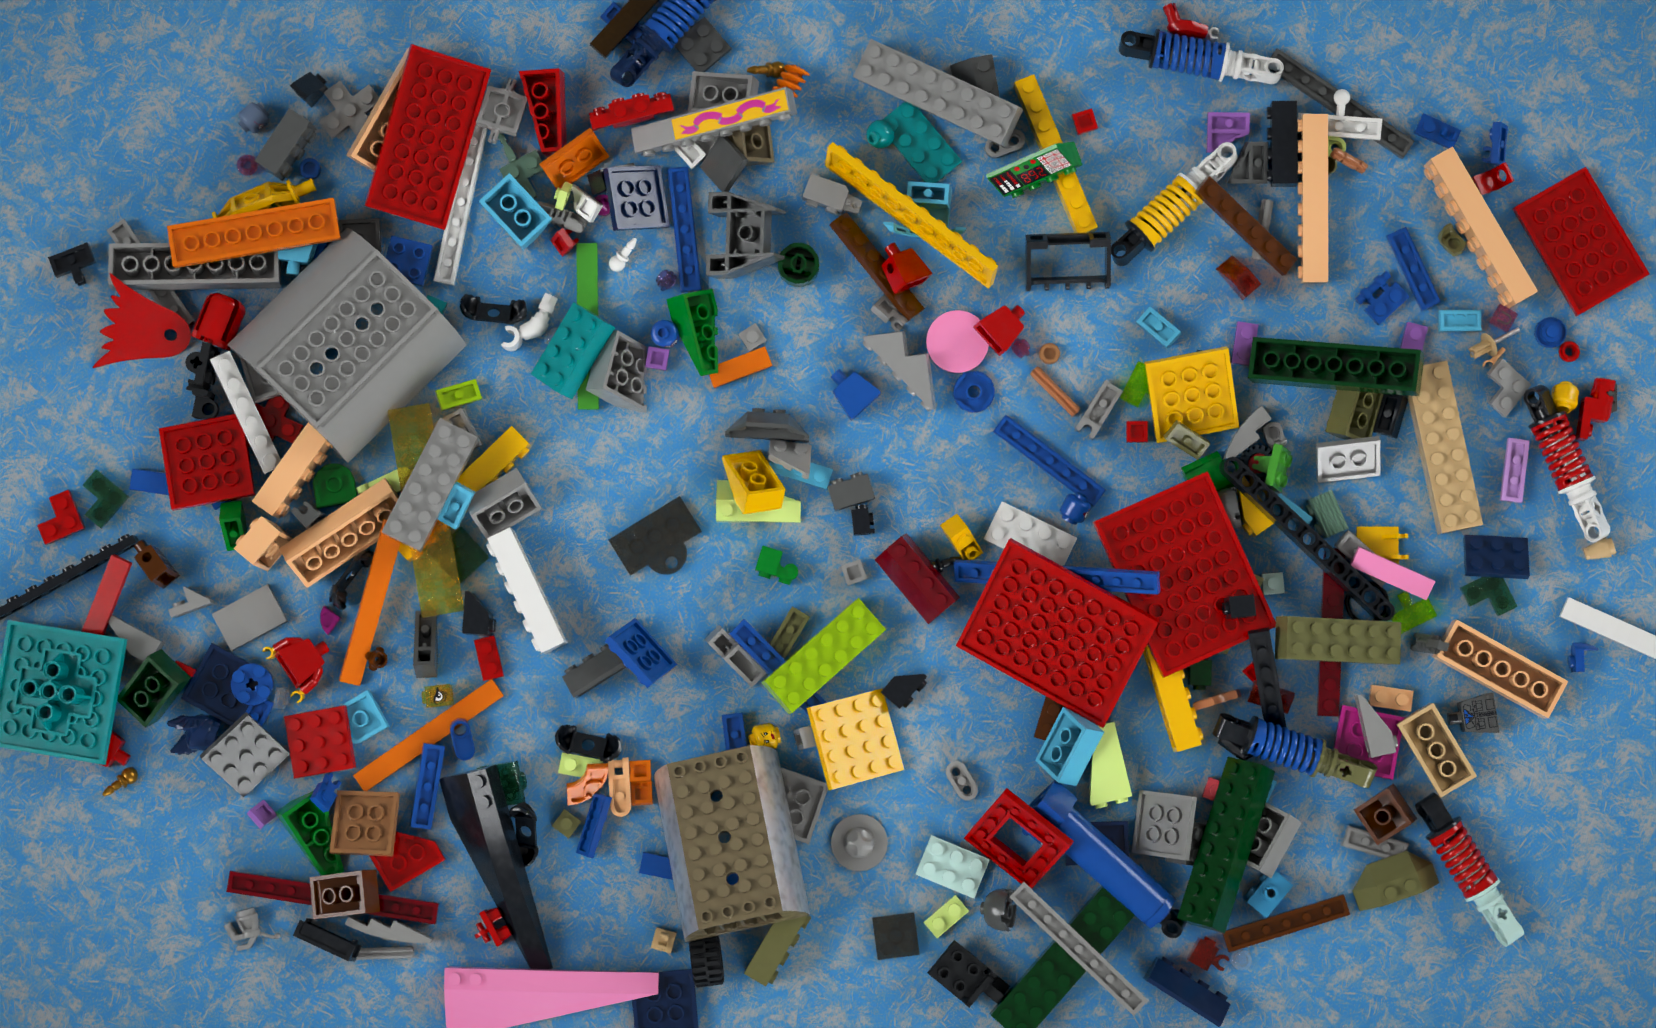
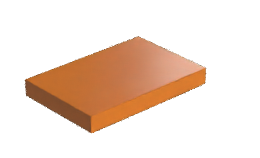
M589 128L539 165L557 190L558 187L562 188L565 182L572 184L609 158V155L593 130Z

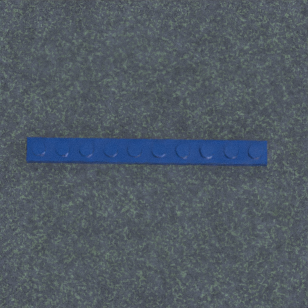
M957 559L954 561L955 582L987 584L997 562ZM1063 566L1109 592L1157 595L1160 593L1159 571Z

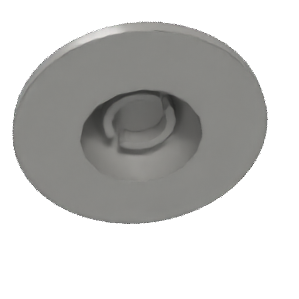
M856 814L844 818L837 824L831 837V848L836 860L845 868L853 871H866L875 867L882 861L887 851L888 840L883 826L876 819L868 815Z

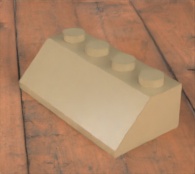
M1428 703L1396 724L1440 798L1477 777L1434 703Z

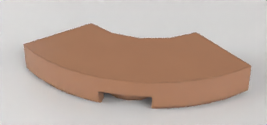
M1240 689L1193 703V707L1196 711L1241 697Z

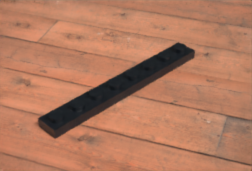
M126 534L120 537L115 545L111 546V544H108L99 549L100 553L94 556L92 554L85 556L81 559L82 563L76 566L72 564L62 569V574L55 576V574L45 578L43 580L44 583L40 586L33 585L25 590L26 593L20 597L18 595L10 597L6 600L7 604L0 607V620L108 562L111 555L119 556L130 550L139 542L137 536Z

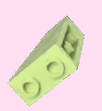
M1114 722L1106 723L1104 728L1098 726L1104 731V734L1090 761L1089 805H1095V809L1107 807V802L1114 800L1116 804L1127 802L1128 797L1132 796Z

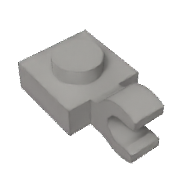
M885 294L870 309L885 323L890 321L892 328L896 332L900 331L908 322L906 317L898 313L896 307Z

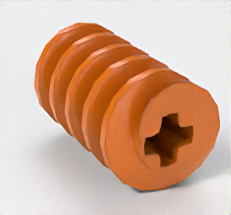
M787 64L784 66L787 72H781L780 76L782 79H777L776 83L778 86H773L772 90L788 87L793 90L794 98H797L798 95L794 91L802 90L798 83H806L802 76H810V74L797 65Z

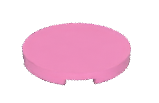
M961 310L949 311L936 318L931 324L926 338L927 351L931 360L939 368L950 373H963L976 368L985 358L989 344L973 328L980 319L969 312Z

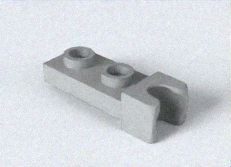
M1105 380L1076 426L1075 431L1079 432L1082 427L1088 426L1091 429L1089 439L1093 440L1123 391Z

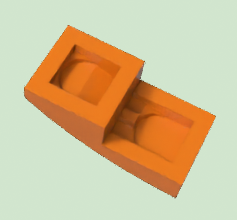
M651 760L629 761L632 806L653 805Z

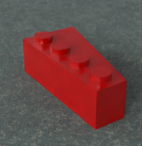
M560 68L518 71L535 125L534 128L541 152L549 157L567 144L565 73Z

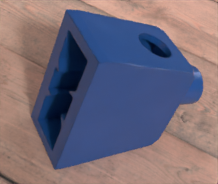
M838 369L831 376L838 385L834 389L833 394L851 421L881 395L880 390L855 371L847 377Z

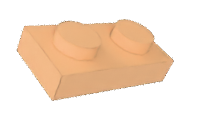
M1371 685L1368 703L1373 707L1411 712L1414 691Z

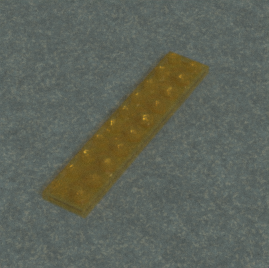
M430 403L388 410L401 493L434 430ZM437 520L422 552L411 548L422 618L464 611L451 527Z

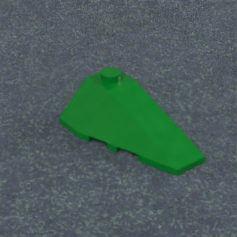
M713 289L685 293L666 299L671 320L677 326L679 335L700 376L718 373V348L715 346V335H718V328L715 327V316H718V309Z
M313 791L290 801L275 812L320 876L344 872L340 854H331L329 852L332 835L329 811L323 813L310 800Z

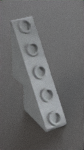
M905 331L863 337V345L869 351L874 350L879 355L877 359L884 366L888 365L893 370L891 373L898 381L903 380L908 385L906 389L913 396L917 395L922 400L920 403L927 411L936 408L929 353L908 355Z

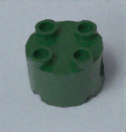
M792 243L780 252L784 259L778 261V272L784 282L794 287H804L810 285L816 279L819 272V257L810 245Z

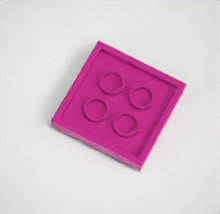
M1341 705L1333 748L1338 749L1339 753L1375 764L1378 767L1375 774L1376 777L1393 780L1402 735L1396 724L1405 717L1376 712L1392 731V735H1396L1398 747L1396 748V753L1368 758L1357 708Z

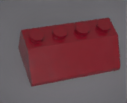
M907 533L898 538L875 559L928 624L960 598Z

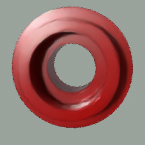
M1567 341L1561 344L1558 353L1563 361L1573 362L1579 357L1580 349L1575 342ZM1567 348L1572 350L1571 356L1566 354L1565 350Z

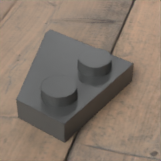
M1245 142L1229 176L1228 184H1267L1268 142Z

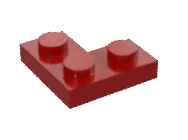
M70 490L49 497L56 517L37 525L45 545L86 529Z

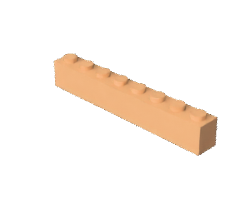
M1302 114L1301 119L1297 120V131L1301 132V140L1297 142L1298 153H1301V161H1298V174H1301V182H1298L1297 193L1301 195V203H1298L1297 207L1298 216H1301V224H1298L1297 229L1298 237H1301V245H1298V258H1301V266H1298V279H1301V283H1327L1328 114Z

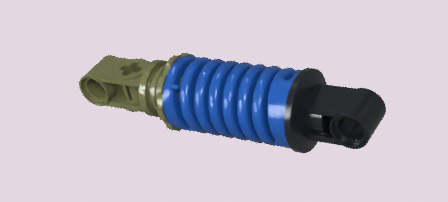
M1220 713L1212 732L1218 739L1241 745V754H1252L1253 757L1260 755L1262 760L1268 758L1269 762L1276 761L1277 765L1283 763V766L1286 768L1291 765L1292 770L1298 769L1300 773L1305 772L1310 777H1315L1320 772L1326 777L1334 776L1360 787L1369 788L1378 769L1375 764L1369 761L1339 753L1338 749L1327 748L1325 739L1312 738L1310 735H1304L1301 732L1297 733L1295 730H1289L1286 727L1282 728L1280 725H1274L1272 722L1266 723L1257 716H1253L1247 722L1230 714Z

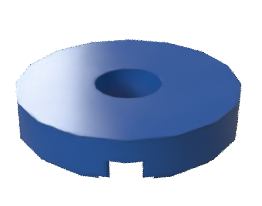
M970 371L962 374L953 387V396L956 404L962 410L969 413H978L985 410L991 405L995 395L992 380L986 374L979 371ZM976 386L980 390V395L973 398L969 396L968 389Z

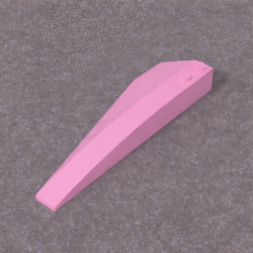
M456 966L446 967L444 971L446 1028H508L659 994V972Z

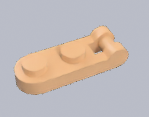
M622 757V760L613 759L607 761L609 796L612 797L610 808L612 813L618 817L626 816L632 808L629 757ZM623 768V774L615 775V769Z

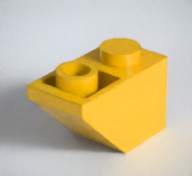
M955 514L940 525L962 560H974L983 554L970 529L958 514Z

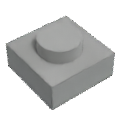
M756 323L738 334L749 352L767 342Z
M861 559L841 566L847 586L867 579Z

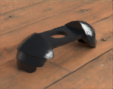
M464 294L460 300L462 314L474 321L515 324L524 320L527 316L526 303L520 299L517 301L512 300L510 305L481 303L480 297ZM496 309L500 314L496 317H491L488 315V311Z
M370 549L364 550L353 557L352 563L337 583L332 585L329 593V602H332L333 606L339 610L346 608L345 603L348 593L345 589L362 567L368 568L371 565L374 552L370 551Z
M562 725L555 733L557 746L567 754L573 752L599 758L600 761L607 762L617 758L622 751L620 739L610 733L605 738L576 732L577 727L574 725ZM585 740H592L594 748L586 751L583 749L582 743Z
M521 802L509 810V816L515 818L516 837L524 866L527 867L535 861L539 852L536 834L537 817L529 804ZM521 827H528L531 830V836H525L521 831Z

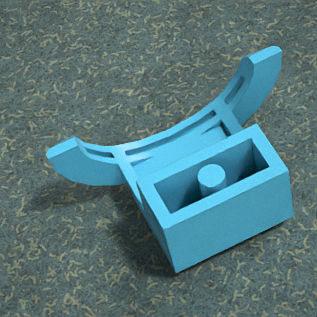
M908 181L907 195L919 207L926 208L935 219L942 220L948 228L952 197L950 184ZM883 222L890 232L920 238L907 227L897 225L894 222ZM956 227L950 230L961 235L966 231V227Z

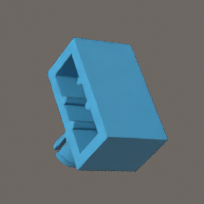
M1277 871L1274 872L1272 878L1261 874L1258 878L1260 880L1259 884L1256 887L1252 886L1245 894L1247 897L1245 902L1264 918L1271 914L1293 887Z

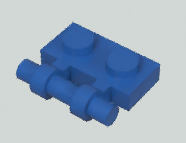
M1387 271L1381 276H1376L1373 279L1374 282L1367 288L1364 287L1360 291V295L1355 298L1356 302L1360 305L1365 300L1370 304L1364 311L1377 325L1381 324L1410 297L1397 282L1390 287L1388 286L1386 281L1391 278V275ZM1380 288L1384 293L1375 299L1372 294Z

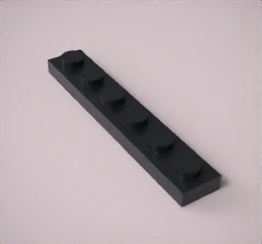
M1269 627L1248 631L1263 719L1266 723L1272 722L1274 725H1280L1282 728L1286 727Z

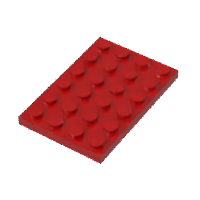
M1586 167L1513 208L1514 213L1575 316L1580 315L1649 275L1647 268Z

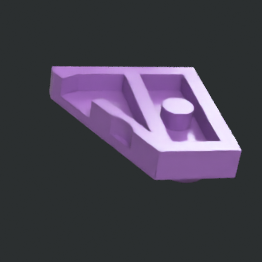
M1207 112L1206 153L1213 152L1222 143H1231L1248 135L1250 131V113Z

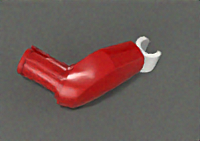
M1170 3L1163 7L1169 23L1167 30L1171 34H1179L1180 37L1186 35L1187 37L1204 39L1207 36V40H1210L1211 43L1218 41V37L1212 36V33H1219L1218 28L1212 27L1208 30V25L1181 19L1175 3Z

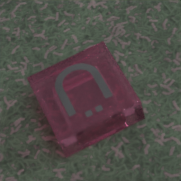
M1499 304L1488 323L1507 333L1518 314Z

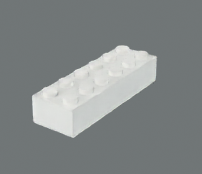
M509 527L487 538L489 541L486 544L491 556H496L498 560L495 563L500 575H505L507 579L504 582L509 594H514L516 601H513L518 613H523L525 620L522 621L527 632H532L534 639L531 641L535 650L546 654L567 644L568 642L515 531Z

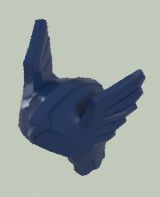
M180 715L167 722L168 726L185 731V734L181 736L179 741L170 750L171 753L189 755L198 750L205 751L219 738L217 733L220 723L215 722L208 715Z

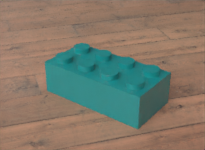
M573 302L532 370L531 375L559 394L573 399L615 327L588 309Z

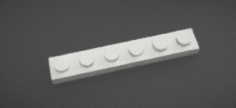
M230 351L209 359L263 474L274 470L281 459Z

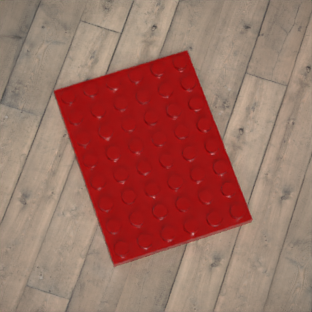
M1208 471L1093 522L1113 569L1159 571L1160 593L1158 595L1125 592L1124 594L1130 604L1160 620L1148 643V647L1162 678L1248 640V631L1268 627L1270 630L1276 627V621ZM1254 594L1256 616L1226 619V615H1223L1222 612L1224 598Z
M1010 538L956 646L1104 728L1160 620Z

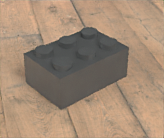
M289 108L254 161L261 168L283 181L284 178H288L294 169L292 166L296 160L299 161L305 153L303 149L307 143L310 144L314 140L317 129L310 121Z

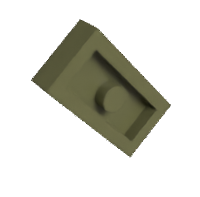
M1177 420L1164 435L1165 440L1197 460L1210 446L1209 440Z

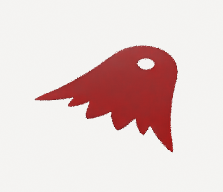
M109 273L112 283L120 297L111 295V298L120 308L104 309L106 316L115 324L101 329L100 333L113 339V341L101 347L110 351L102 356L92 368L127 360L172 357L184 351L191 339L190 327L179 314L137 293L116 276ZM168 329L176 331V339L172 341L167 340L164 336L165 331Z

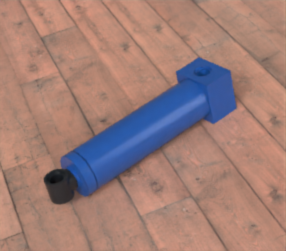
M1054 780L1029 806L1074 841L1065 854L1146 926L1152 928L1157 923H1160L1164 935L1169 938L1179 937L1186 922L1177 918L1178 909H1172L1176 898L1076 811L1073 806L1078 798L1061 783ZM1022 828V832H1023L1024 835H1026V836L1030 835V836H1031L1034 840H1036L1039 844L1041 843V842H1040L1038 839H1036L1033 835H1031V834H1030L1029 832H1027L1024 828Z

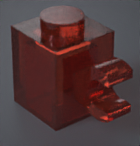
M1205 936L1204 939L1198 937L1186 960L1208 971L1211 964L1218 970L1224 971V968L1219 966V960L1225 959L1229 961L1230 959L1224 954L1216 956L1219 948L1215 947L1216 942Z

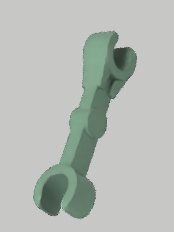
M499 133L498 138L504 146L503 148L509 163L517 160L513 150L507 144L504 134Z

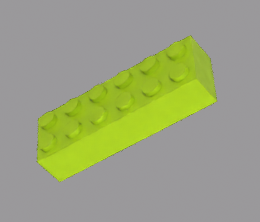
M857 598L761 683L785 711L791 714L886 629L865 604Z

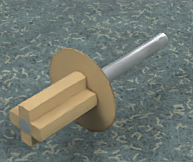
M1517 327L1496 339H1493L1487 333H1483L1481 335V342L1468 349L1471 358L1474 357L1476 359L1486 353L1495 357L1497 355L1496 344L1520 332V328Z

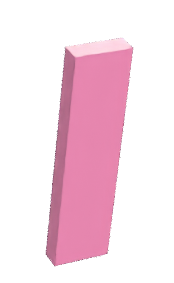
M1359 546L1350 563L1353 568L1424 600H1427L1436 582L1429 577Z

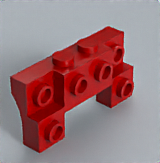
M660 92L654 94L653 98H650L649 94L637 93L632 95L631 99H614L612 103L608 104V109L598 107L589 113L592 130L596 131L599 128L611 125L616 129L653 120L656 114L669 111L674 112L670 93Z

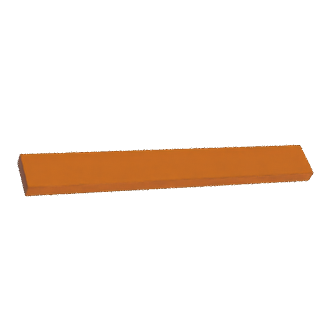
M386 519L383 520L381 531L383 530L387 522ZM381 531L339 677L340 682L360 686L367 663L365 656L371 649L401 543L383 534Z
M490 679L353 775L363 791H369L418 757L422 752L423 743L436 744L451 734L450 725L455 719L462 718L468 722L504 697L503 693L494 680ZM457 724L454 727V731L461 727L463 724Z

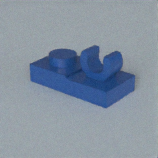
M1423 113L1414 134L1449 149L1452 146L1454 148L1461 130Z
M1493 122L1489 132L1492 148L1489 146L1483 147L1485 152L1491 153L1490 157L1482 158V161L1485 163H1491L1495 166L1505 163L1508 126L1504 123Z

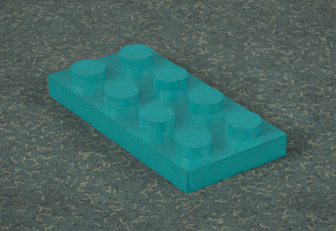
M904 101L882 119L889 123L893 129L894 140L892 144L924 182L938 183L962 163L958 155L917 107Z

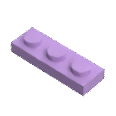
M1507 438L1500 501L1522 503L1530 440Z

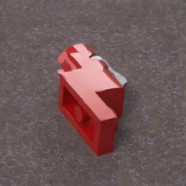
M1594 379V385L1590 393L1592 398L1584 397L1580 402L1575 440H1587L1588 437H1591L1593 425L1590 422L1605 423L1610 418L1611 413L1617 411V383L1615 380Z

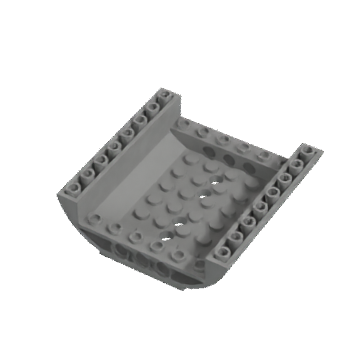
M346 228L340 234L341 240L333 241L227 345L262 376L349 463L467 345L449 321L398 269L359 234ZM372 305H382L383 312L380 315L373 314L371 312ZM358 319H366L368 327L364 330L358 329L356 327ZM330 348L338 351L337 358L333 360L328 359L325 355L326 351ZM314 363H319L323 367V371L318 375L310 371Z

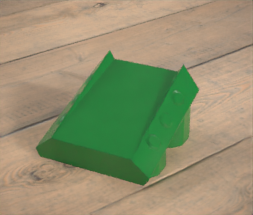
M1218 451L1181 467L1185 481L1208 471L1217 492L1234 486L1219 470L1222 458Z

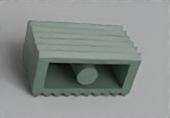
M1332 490L1307 500L1306 511L1310 516H1313L1316 523L1314 529L1323 539L1349 529Z

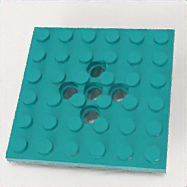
M8 620L0 662V747L106 765L128 639ZM57 666V667H58V673L55 675L54 670H55V667ZM33 684L35 685L34 692L31 691ZM52 687H54V695H53V696H51V689H52ZM73 690L74 697L71 699L70 693ZM48 708L51 710L49 717L47 716Z

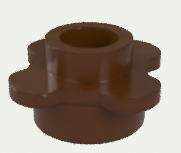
M377 647L376 650L367 652L365 656L370 664L369 669L372 671H376L377 668H383L388 661L382 647Z

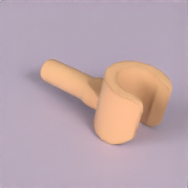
M1502 347L1495 357L1485 360L1482 367L1487 362H1491L1494 365L1506 349Z

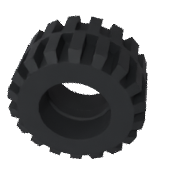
M719 935L689 942L692 974L696 987L722 985L724 982V968Z

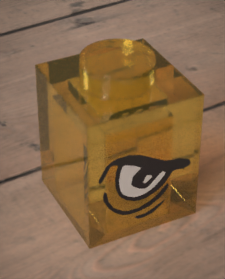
M452 684L424 687L422 703L426 704V708L454 705Z

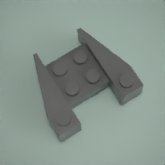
M728 191L709 192L708 213L717 217H727L725 254L706 255V276L715 279L738 278L784 259L783 255L771 252L772 215L786 214V211Z

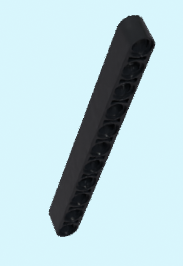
M1229 457L1221 461L1219 465L1221 474L1377 621H1387L1393 618L1395 615L1394 606L1240 459ZM1229 461L1235 465L1234 472L1227 470L1226 466ZM1243 476H1247L1250 479L1248 487L1242 484ZM1259 490L1265 493L1263 502L1257 497ZM1274 505L1280 507L1281 511L1278 516L1274 515L1272 511ZM1290 519L1294 520L1296 524L1294 530H1290L1288 527ZM1305 534H1308L1311 537V542L1309 545H1306L1303 542V536ZM1320 548L1326 551L1324 559H1321L1318 555ZM1336 562L1341 565L1339 574L1335 573L1333 568ZM1351 577L1355 578L1356 580V586L1354 588L1350 587L1349 585V579ZM1367 591L1372 596L1369 603L1364 599V594ZM1381 606H1384L1387 610L1384 617L1379 613Z

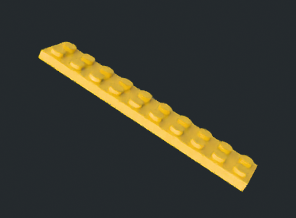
M832 142L827 147L825 166L985 287L988 289L991 287L998 269L994 259L983 255L975 245L963 240V237L958 232L951 231L942 220L935 219L926 208L915 204L910 196L900 193L892 183L884 181L875 170L868 169L859 158H854L848 154L843 146Z

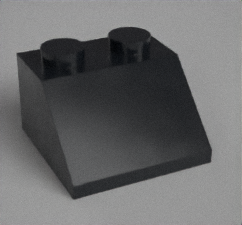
M465 591L462 633L466 635L492 636V632H496V619H493V614L474 593Z

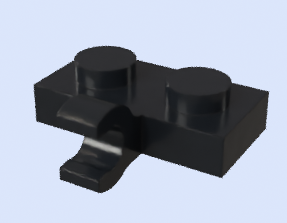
M87 242L48 257L56 278L72 273L75 284H78V286L86 284L81 269L96 263L90 245Z

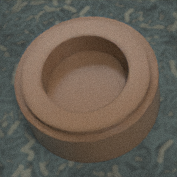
M1053 343L1044 344L1039 351L1040 360L1048 365L1056 363L1060 357V350Z

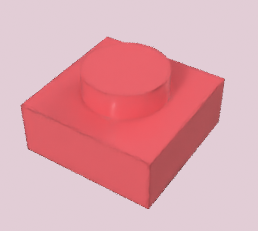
M1208 777L1202 797L1214 801L1220 781Z

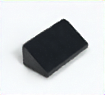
M1384 394L1373 432L1397 439L1408 399L1402 395Z

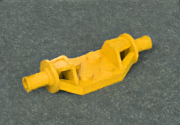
M312 178L296 186L292 185L289 179L286 180L287 184L268 181L229 198L217 215L214 211L212 216L216 218L257 211L259 209H268L273 203L277 207L300 203V197L317 191Z

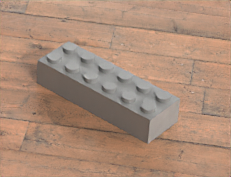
M439 418L381 532L422 552L454 483L458 481L479 440L478 437Z

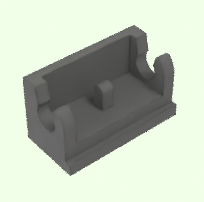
M305 501L303 504L308 508L305 512L296 507L291 510L294 516L307 529L327 516L317 509L316 506Z

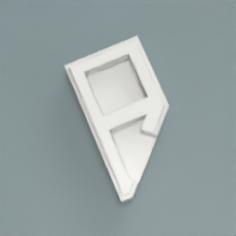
M573 184L571 191H573L574 211L587 221L593 223L603 204Z

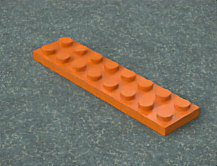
M334 197L167 226L174 268L341 240Z

